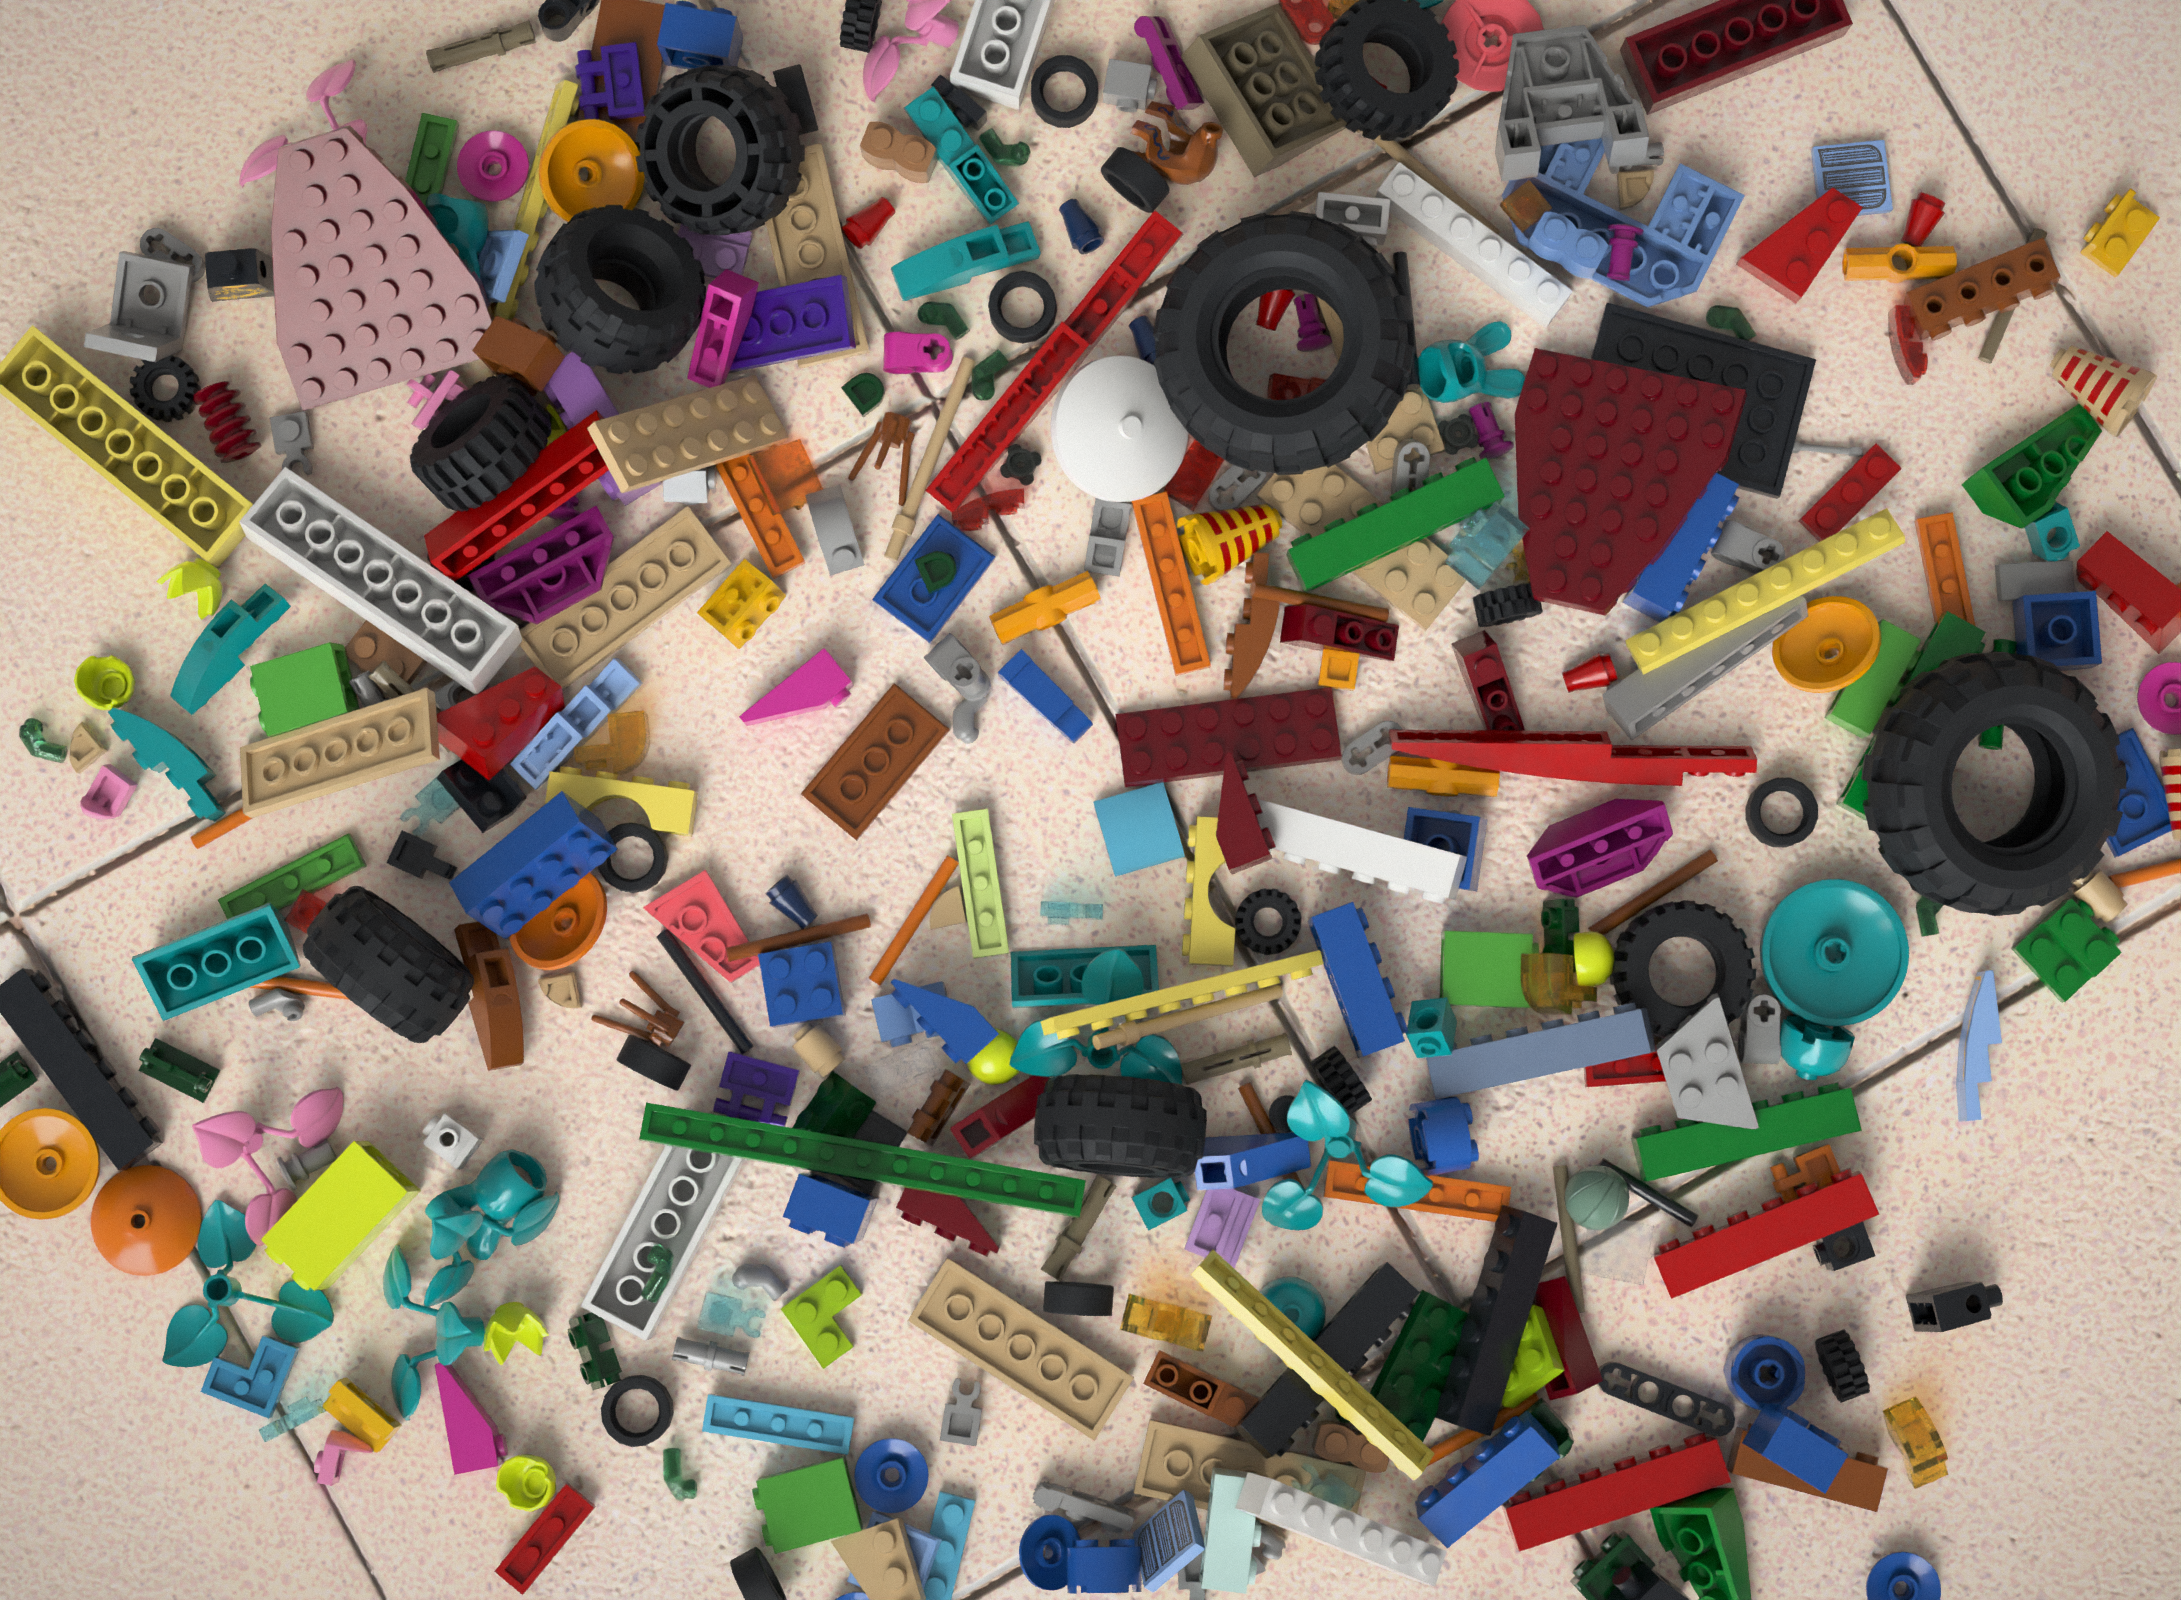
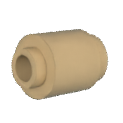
M2101 869L2094 872L2091 871L2084 879L2076 878L2073 881V884L2076 886L2072 892L2078 900L2084 901L2093 910L2096 919L2101 918L2105 923L2115 918L2128 905L2123 899L2124 894Z
M809 1022L793 1036L797 1041L792 1046L793 1049L814 1073L818 1071L823 1078L846 1059L840 1053L843 1049L820 1023L813 1027Z

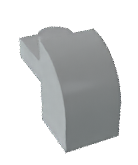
M840 484L806 494L809 511L830 576L864 566L863 557Z

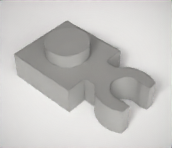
M302 411L270 417L275 453L278 455L286 454L287 456L282 463V470L286 467L292 471V466L297 462H301L304 473L311 475L313 470L312 463L304 456V450L314 449L308 413Z
M956 1378L952 1391L957 1402L956 1404L945 1403L940 1441L976 1446L982 1408L972 1407V1402L979 1396L981 1384L980 1381H975L973 1392L963 1394L960 1391L961 1378Z

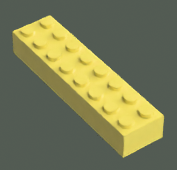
M32 325L1 361L0 393L207 562L219 568L246 536L239 521L253 506L252 502Z

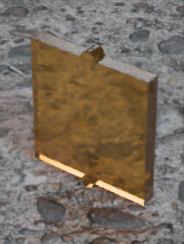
M800 439L780 446L773 444L769 450L747 458L772 515L793 508L801 510L804 504H807L806 494L823 490Z

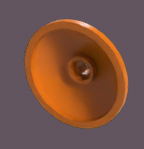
M589 872L574 887L568 889L554 900L547 909L539 912L523 925L517 933L512 934L509 939L517 956L530 966L542 970L564 968L581 959L598 940L606 921L607 898L602 884Z
M155 1165L131 1167L113 1176L99 1191L91 1212V1232L95 1245L101 1255L117 1269L138 1276L161 1274L181 1264L195 1248L202 1224L201 1205L192 1186L178 1173ZM138 1214H142L145 1217V1225L142 1228L135 1225V1217Z

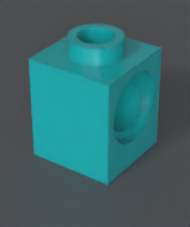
M2055 502L2051 510L2025 527L2033 554L2046 561L2055 562L2069 556L2070 551L2080 547L2068 508ZM2055 527V535L2051 540L2047 541L2049 531Z
M1447 997L1412 1001L1406 1036L1416 1057L1452 1055L1457 1019Z
M1167 1178L1131 1197L1148 1231L1188 1211L1184 1203L1190 1201L1181 1181L1174 1184L1171 1178ZM1161 1191L1168 1192L1173 1198V1206L1166 1213H1159L1152 1207L1154 1195Z

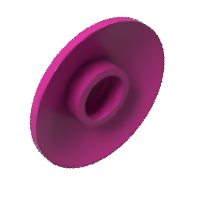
M485 131L473 136L464 144L457 160V173L463 187L472 196L487 202H498L514 196L524 186L529 174V159L523 145L512 135L502 131ZM494 164L501 166V172L497 175L489 173L490 167Z
M2179 662L2164 663L2151 669L2142 679L2137 693L2138 708L2144 720L2155 730L2170 735L2181 734V663ZM2166 694H2172L2175 697L2176 702L2173 707L2165 703Z

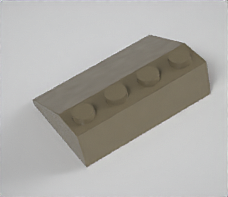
M1279 3L1199 35L1181 55L1183 62L1254 177L1285 164L1346 128L1345 125L1347 123L1341 117L1336 120L1330 113L1333 110L1329 103L1324 104L1319 94L1323 88L1322 85L1316 84L1314 74L1318 67H1316L1312 57Z

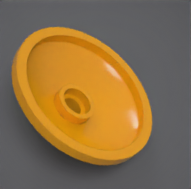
M578 120L562 127L546 144L539 164L540 187L549 207L567 223L575 214L594 207L622 205L623 209L632 210L641 196L644 185V172H639L635 156H640V152L636 144L621 128L602 120ZM583 167L588 171V178L584 181L579 176V172Z
M1829 596L1808 602V617L1773 641L1772 657L1780 676L1788 684L1799 690L1824 693L1846 687L1862 677L1875 662L1880 651L1882 637L1878 621L1867 606L1852 598Z
M41 1108L17 1115L0 1129V1201L7 1208L26 1218L39 1220L54 1219L71 1213L88 1199L99 1177L100 1152L96 1140L81 1120L62 1110ZM50 1157L55 1158L57 1162L56 1168L52 1171L46 1166V1161Z

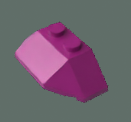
M594 506L467 576L480 600L500 613L538 625L602 589L614 536L598 507Z
M1616 798L1549 825L1527 854L1537 888L1578 898L1644 871L1657 855L1664 842L1668 841L1673 835L1666 806L1663 801Z

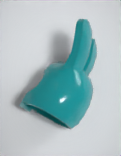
M430 194L426 199L425 207L438 222L436 226L450 244L453 243L460 251L458 255L471 272L475 271L480 278V266L477 255L482 252L486 244L489 224L488 211L485 204L452 198L445 194Z
M1501 321L1489 323L1466 341L1450 339L1428 345L1418 358L1420 387L1423 393L1430 400L1440 403L1455 402L1478 392L1506 399L1520 396L1525 381L1524 375L1516 369L1487 370L1484 358L1505 348L1510 343L1512 335L1507 324Z
M510 1149L495 1155L483 1167L471 1184L459 1186L442 1193H448L461 1208L467 1205L470 1209H473L478 1205L484 1212L483 1217L505 1228L506 1224L514 1219L524 1207L543 1197L546 1190L547 1177L545 1169L536 1158ZM513 1165L521 1167L529 1173L532 1185L518 1174ZM481 1224L480 1228L467 1240V1249L474 1258L487 1260L496 1251L502 1234Z

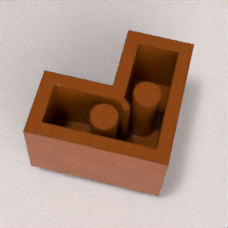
M496 315L472 350L496 376L502 374L516 378L533 397H535L538 391L542 392L565 358L563 353L555 346L557 340L548 332L542 329L534 332L528 325L517 318L509 321Z

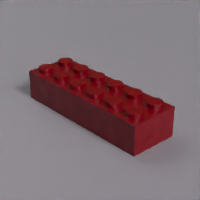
M1719 0L1625 38L1619 51L1646 114L1649 115L1842 38L1846 35L1853 22L1843 0Z

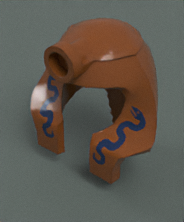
M1151 101L1145 113L1165 120L1170 136L1169 151L1162 143L1161 130L1157 126L1137 120L1132 126L1131 134L1144 139L1147 142L1146 152L1141 153L1138 151L1134 153L1150 164L1162 177L1173 183L1189 185L1201 182L1211 174L1218 159L1216 144L1217 140L1222 137L1223 127L1214 122H1206L1194 132L1182 120L1175 106Z

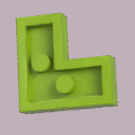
M842 1265L781 1308L823 1369L854 1347L833 1316L863 1294Z
M1535 1305L1531 1307L1517 1351L1518 1356L1515 1357L1503 1395L1502 1404L1505 1407L1514 1409L1565 1371L1545 1312L1542 1307Z

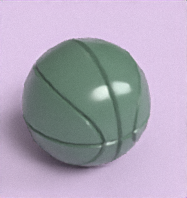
M1593 1165L1580 1169L1570 1178L1565 1189L1564 1200L1568 1214L1577 1224L1586 1229L1603 1230L1615 1226L1626 1215L1630 1196L1628 1186L1621 1175L1609 1167Z

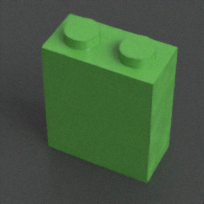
M329 642L250 666L252 673L250 686L254 695L258 697L261 709L258 715L259 723L268 737L277 736L360 709L357 695L349 684V681L352 680V675L344 645Z
M1467 931L1441 932L1439 998L1447 997L1450 1006L1531 1008V1001H1537L1538 981L1537 979H1532V964H1538L1539 944L1533 942V934Z
M845 1455L760 1477L756 1481L757 1488L752 1489L757 1510H764L767 1524L762 1525L765 1544L767 1547L773 1546L775 1554L859 1532L863 1529Z

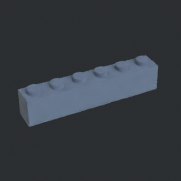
M1634 1002L1613 1007L1614 1015L1600 1018L1598 1010L1577 1015L1578 1023L1564 1025L1563 1018L1541 1023L1542 1031L1528 1033L1527 1026L1505 1031L1507 1038L1493 1041L1492 1034L1471 1038V1046L1460 1049L1457 1048V1044L1454 1042L1452 1055L1426 1057L1435 1099L1655 1052L1656 1047L1647 1008L1636 1010Z

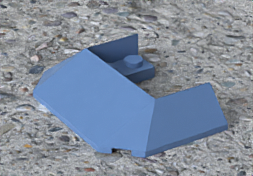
M1602 138L1540 146L1541 155L1538 176L1509 180L1502 198L1517 242L1529 248L1527 244L1532 233L1546 211L1565 216L1577 229H1586L1598 234L1608 245L1609 239L1614 236V232L1607 230L1608 225L1630 224L1643 229V235H1636L1635 241L1638 242V248L1633 250L1629 281L1607 278L1612 250L1611 245H1609L1599 266L1590 279L1647 308L1697 292L1745 196L1680 163L1649 225L1646 226L1584 195L1605 152Z

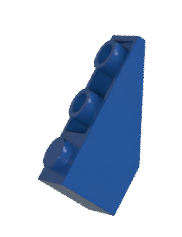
M897 979L890 982L896 988L891 992L893 997L905 1009L910 1005L914 1007L921 1015L916 1020L918 1024L930 1036L935 1032L939 1034L946 1042L941 1048L955 1063L962 1059L965 1064H968L999 1035L974 1006Z
M1294 1132L1205 1137L1203 1157L1197 1161L1195 1169L1197 1190L1234 1189L1310 1168L1309 1141L1300 1138Z

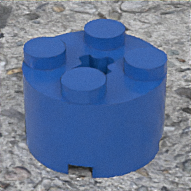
M1456 1096L1410 1105L1409 1111H1416L1415 1118L1408 1119L1412 1150L1415 1160L1423 1159L1426 1168H1420L1425 1176L1469 1169L1471 1162L1478 1161L1477 1143L1475 1139L1470 1138L1468 1127L1473 1122L1472 1111L1468 1102L1461 1103Z
M1751 1335L1739 1341L1729 1352L1723 1369L1727 1386L1735 1398L1757 1410H1762L1764 1405L1776 1410L1779 1404L1788 1408L1801 1396L1805 1386V1364L1799 1351L1789 1342L1770 1335ZM1762 1365L1766 1367L1771 1366L1768 1370L1771 1376L1769 1380L1759 1379L1761 1376L1759 1369Z
M1109 1539V1547H1098V1540H1072V1548H1067V1593L1077 1594V1586H1081V1593H1129V1585H1132V1592H1142V1575L1140 1570L1141 1546H1135V1539Z

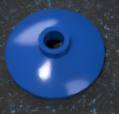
M897 1438L881 1439L868 1446L860 1455L854 1472L856 1489L862 1500L871 1508L883 1513H899L913 1507L922 1498L927 1488L929 1477L928 1466L922 1453L911 1443ZM888 1468H896L898 1470L899 1478L896 1481H889L886 1478L885 1472Z
M1058 1515L1041 1516L1032 1521L1022 1535L1019 1546L1020 1565L1029 1582L1039 1589L1054 1591L1067 1586V1548H1072V1540H1081L1076 1528L1067 1519ZM1044 1548H1045V1551H1046L1045 1557H1043V1549H1044Z
M1895 1552L1884 1556L1872 1567L1866 1582L1867 1600H1940L1941 1584L1937 1572L1927 1560L1910 1552ZM1904 1581L1906 1591L1901 1595L1896 1594L1894 1590L1896 1583Z

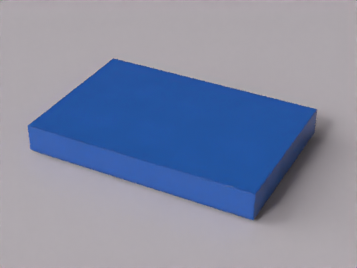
M937 514L872 600L931 644L996 557ZM934 551H942L954 559L957 574L949 586L929 595L914 560Z
M2134 728L2118 734L2120 744L2115 746L2118 760L2123 761L2126 766L2127 789H2120L2117 811H2121L2123 814L2115 836H2108L2106 839L2114 858L2172 831L2164 787Z

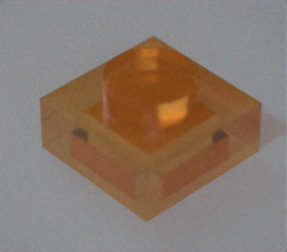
M1530 180L1505 198L1499 205L1522 233L1539 221L1544 212H1550L1552 209L1551 205Z

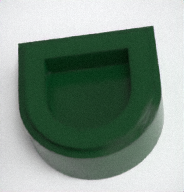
M871 373L858 374L841 387V390L863 418L882 403L885 395L881 380Z
M934 551L914 560L929 595L949 586L956 577L957 568L955 561L945 552Z

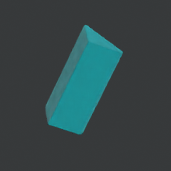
M271 902L132 957V961L163 1021L301 966L287 919Z
M1156 945L1010 952L1012 1007L1033 1008L1095 1005L1088 1003L1083 996L1081 988L1082 976L1089 963L1096 956L1114 948L1123 949L1140 968L1144 979L1142 994L1158 991Z

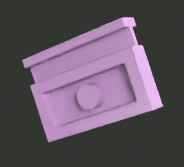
M683 224L680 225L677 235L681 239L685 237L693 247V257L701 262L705 273L704 276L716 278L726 269L743 276L749 246L753 238L751 231L730 235H702L688 231L689 227Z
M1234 1189L1206 1190L1184 1250L1206 1257L1214 1249L1225 1261L1235 1268L1260 1199Z

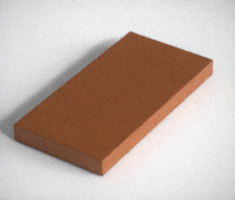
M601 0L591 50L592 62L602 60L600 46L636 42L638 45L646 107L652 95L658 94L664 64L657 41L665 5L640 0ZM604 75L595 77L596 93L606 92ZM608 106L598 109L599 120L609 122L621 128L631 137L636 146H640V142L635 141L637 129L640 123H644L646 116L610 120ZM579 110L578 120H585L584 110Z
M894 683L802 791L801 795L858 841L949 733L950 729Z

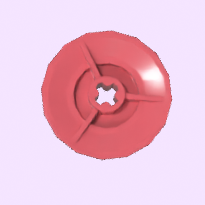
M1457 0L1450 6L1441 22L1449 30L1447 37L1449 41L1453 40L1457 49V53L1453 55V58L1459 61V73L1455 78L1475 90L1499 92L1505 88L1513 34L1544 30L1540 15L1528 0ZM1496 36L1498 38L1497 46L1491 45L1488 48L1484 45L1485 37L1490 39Z

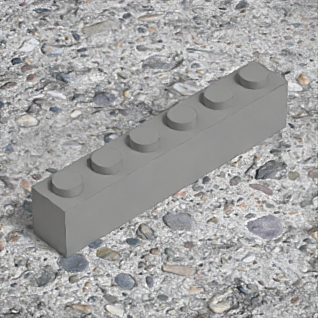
M1801 595L1644 675L1639 667H1637L1635 672L1625 679L1613 682L1606 692L1602 694L1606 711L1627 736L1634 740L1807 618L1806 599Z

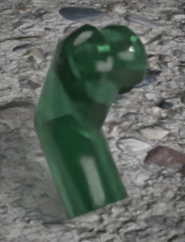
M993 128L988 129L979 136L980 142L996 164L1019 167L1027 163L1031 151L1025 142L1019 141L1018 144H1003Z
M930 301L918 308L917 317L922 323L946 326L955 340H959L970 331L959 313L950 303Z
M1715 305L1706 314V321L1711 327L1732 330L1737 338L1747 341L1757 336L1742 311L1737 307Z
M999 349L982 360L972 370L971 391L978 400L988 401L992 399L995 394L994 374L1009 363Z
M35 718L26 719L19 728V738L30 755L57 763H64L67 756V746L47 742L42 735V722Z
M1921 896L1916 903L1921 937L1940 934L1936 914L1944 905L1932 902L1924 896Z
M660 1244L654 1245L647 1256L648 1262L655 1264L656 1268L641 1292L642 1297L652 1303H656L669 1283L674 1260L672 1251L669 1248L666 1250Z
M664 1449L663 1479L674 1498L684 1502L685 1499H695L697 1497L696 1481L694 1479L684 1480L682 1476L681 1449Z

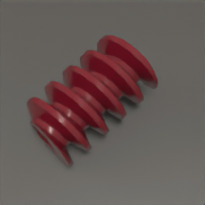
M228 381L209 385L199 390L193 397L194 402L201 405L198 411L199 415L207 418L204 421V427L207 431H212L209 435V440L212 444L217 445L214 453L217 457L222 458L220 460L221 463H230L246 458L262 446L260 442L249 443L248 439L257 432L255 429L243 428L244 425L251 421V417L249 415H238L240 411L245 409L246 404L244 402H233V399L238 397L241 392L239 389L228 390L230 385Z

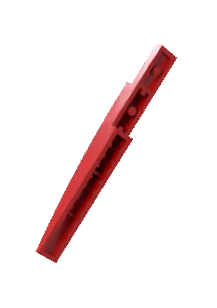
M1156 210L1151 214L1065 322L1060 323L927 487L926 492L953 514L1139 294V289L1182 238L1183 232Z
M1389 729V741L1392 750L1472 767L1547 778L1614 784L1682 786L1683 772L1698 777L1707 776L1709 773H1724L1732 777H1741L1746 773L1757 772L1758 759L1751 746L1612 745L1607 731Z

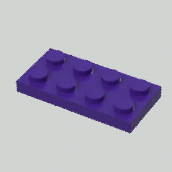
M837 275L757 292L751 317L729 373L855 349L856 344L847 277Z

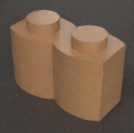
M869 122L860 143L862 157L870 165L882 170H896L903 178L915 183H929L938 161L936 148L928 140L915 135H902L896 128L883 122Z
M1336 1421L1318 1422L1311 1447L1320 1457L1339 1463L1350 1461L1359 1469L1367 1472L1381 1473L1386 1471L1389 1457L1377 1446L1371 1444L1361 1431L1353 1432L1346 1425Z

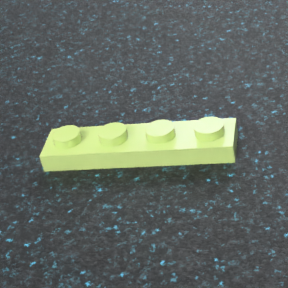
M988 808L952 814L973 959L1009 954Z

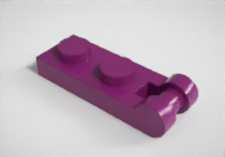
M1160 16L1139 17L1134 23L1135 33L1139 37L1146 39L1152 53V64L1156 71L1162 75L1166 84L1168 100L1177 110H1193L1204 104L1193 76L1181 58V49L1167 19Z

